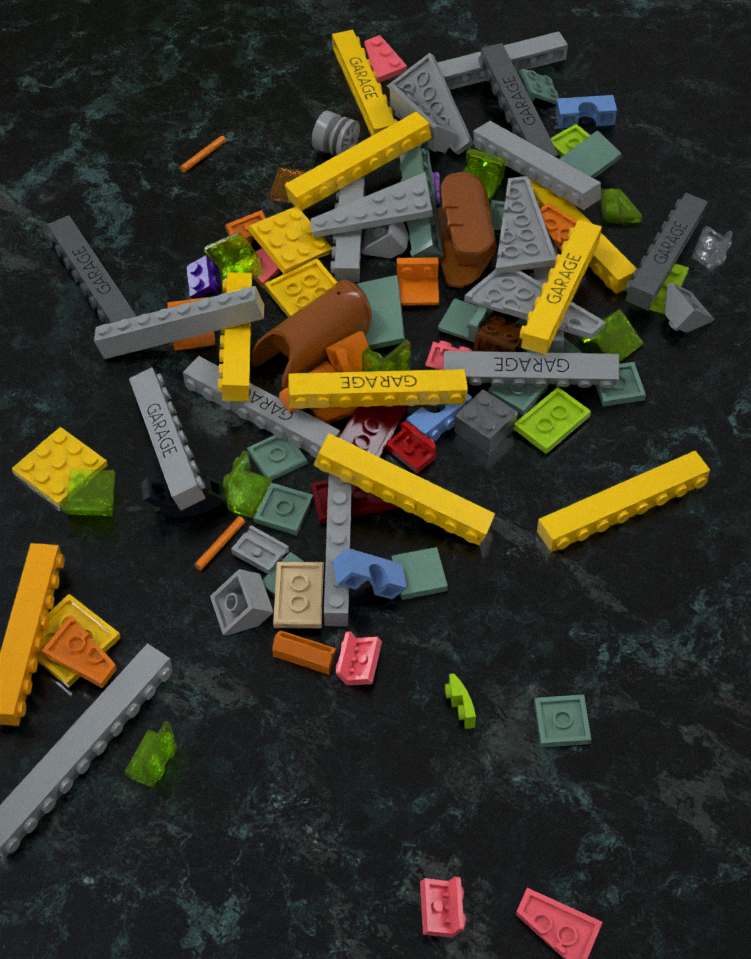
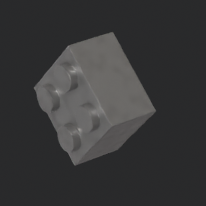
M482 390L455 416V433L489 455L514 430V423L517 422L518 412L485 390Z

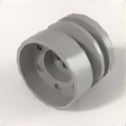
M326 110L319 116L314 126L312 146L314 149L325 153L330 152L331 155L337 156L357 145L360 125L358 121L347 117L341 118V115Z

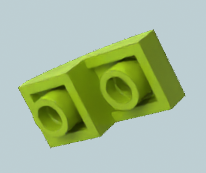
M449 674V683L445 684L446 699L451 698L452 707H458L459 720H464L465 729L475 728L476 716L471 698L460 679L455 674Z

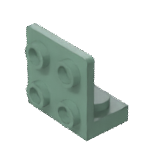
M520 69L518 75L532 103L535 98L557 104V99H559L558 93L550 77L536 74L532 70Z
M454 299L441 320L438 330L475 343L476 333L491 318L493 310Z

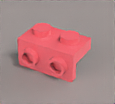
M351 631L345 633L344 641L341 644L339 661L336 664V674L346 685L373 683L382 644L379 637L356 638Z
M453 877L449 881L424 878L420 881L423 935L452 938L463 931L466 916L463 913L462 900L464 890L461 886V878Z

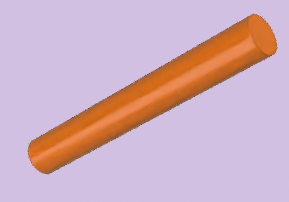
M220 136L180 166L182 172L185 173L226 142L225 137Z
M238 516L194 564L198 570H202L243 526L245 520Z

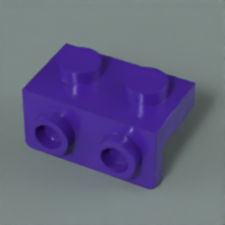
M205 255L186 266L189 293L192 299L201 298L209 292H213L216 296L222 294V283L219 277L220 268L215 261H212Z

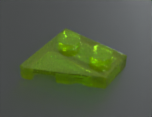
M601 189L600 205L603 223L641 222L642 214L620 189Z

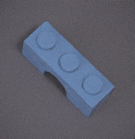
M613 95L557 99L556 118L559 128H570L575 124L578 125V119L583 116L593 118L596 126L615 125L617 108Z
M467 394L465 404H438L437 408L441 410L438 413H431L421 407L409 416L406 422L417 427L421 434L435 442L443 432L454 427L455 416L472 400V397Z
M349 548L333 559L337 585L357 589L369 580L372 584L374 595L388 599H394L407 589L403 566L400 563Z

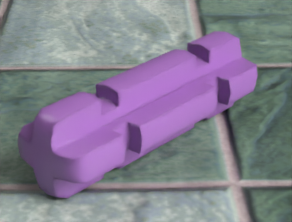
M432 172L437 205L440 203L439 173Z

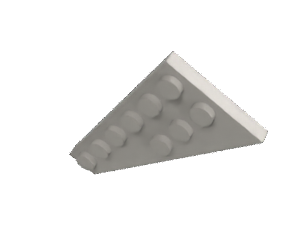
M431 53L427 54L391 82L414 92L458 134L450 146L455 153L459 155L474 144L434 55Z
M495 269L465 295V302L527 320L529 312L534 311V303L537 296L541 297L542 295L541 289L543 284L520 270L495 274ZM571 302L558 330L592 340L604 329L605 321Z

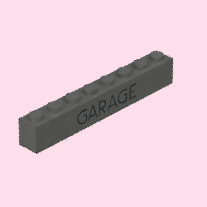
M503 43L481 48V55L478 58L479 65L485 71L486 80L490 81L493 94L498 97L499 106L504 110L506 120L512 126L513 134L558 158V153Z
M685 193L682 200H677L674 210H671L667 221L663 223L661 233H657L654 243L650 245L647 251V256L642 258L640 268H636L632 277L633 281H628L625 292H628L625 301L649 311L701 221L708 201Z
M68 215L47 224L49 242L56 245L55 249L58 256H63L66 268L72 270L71 273L75 282H80V288L85 296H89L88 299L92 308H97L101 322L110 324L122 319L137 317L71 217Z

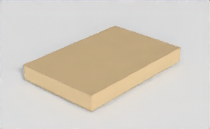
M277 562L274 628H322L324 562Z

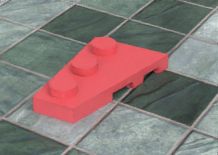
M380 35L364 41L366 54L371 63V70L376 73L377 83L403 74L407 70V65Z

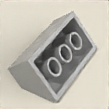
M391 83L390 107L395 111V115L402 120L417 111L430 124L432 138L426 141L428 148L434 152L446 153L458 134L414 92Z

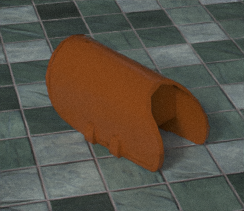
M458 172L445 177L441 185L442 207L437 209L444 256L438 259V263L441 264L448 286L464 288L480 277L484 269L495 257L498 245L485 185L474 174Z
M338 281L334 286L260 338L251 352V363L254 367H258L280 352L289 358V362L282 377V391L288 387V374L309 373L326 361L331 365L325 348L358 331H363L366 336L370 328L372 309L366 294L357 284L351 281Z

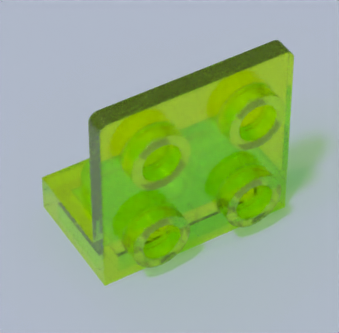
M469 148L466 152V167L463 172L474 174L481 179L485 185L489 201L504 177L505 158Z
M240 232L204 247L206 254L220 269L222 286L223 281H227V272L252 273V278L261 275L260 257Z
M621 309L602 319L605 321V327L592 340L579 336L583 344L590 340L593 343L596 342L603 354H619V362L643 345L642 340Z
M406 339L385 358L379 353L366 348L362 352V372L409 371L410 341Z
M244 450L240 457H236L230 475L227 474L225 476L223 487H225V500H227L228 510L254 518L272 481L271 478L251 472L248 452Z
M70 469L67 501H62L61 510L66 514L112 516L115 472L113 470Z
M165 721L158 733L151 730L146 732L124 772L126 777L151 787L154 786L156 780L162 778L165 764L168 758L171 759L174 756L177 748L169 722Z

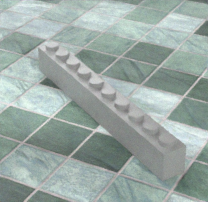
M147 643L0 805L1 857L5 859L9 853H13L19 847L20 841L27 833H31L36 828L40 818L53 809L56 800L70 790L73 781L80 774L87 771L90 762L97 755L102 754L106 749L107 743L113 737L120 734L124 724L130 718L136 716L140 706L146 699L152 698L156 688L162 682L168 680L173 670L169 657Z

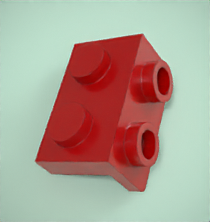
M406 421L401 423V431L386 442V449L417 474L436 459V445L434 441L426 438L419 432L417 427L410 425Z

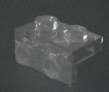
M706 226L701 231L692 258L710 270H713L717 265L721 266L727 258L725 254L732 244L731 237L733 233L728 231L722 236Z

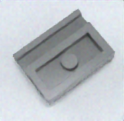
M251 525L248 532L241 536L231 548L233 555L269 574L277 566V562H281L283 556L289 552V546Z

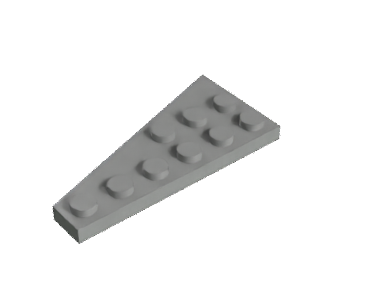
M426 172L311 218L313 238L432 217L433 212Z
M528 176L508 178L495 274L555 266L556 254Z

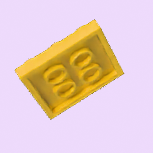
M298 206L254 223L248 229L283 274L315 259L331 254L332 247L323 236L313 238L311 222Z
M315 259L266 282L265 289L287 317H290L334 286L337 281L318 259Z
M59 427L17 463L12 470L16 476L60 508L106 468L108 464L107 460Z
M70 594L48 613V628L44 630L42 636L44 648L68 617L72 615L79 626L89 634V637L104 652L121 638L118 631ZM42 650L38 651V663L67 687H70L80 677L76 673L43 656Z

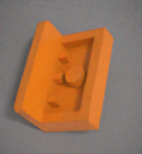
M262 210L226 224L225 228L235 248L240 246L242 248L247 247L253 243L252 241L256 240L248 229L250 225L266 219Z

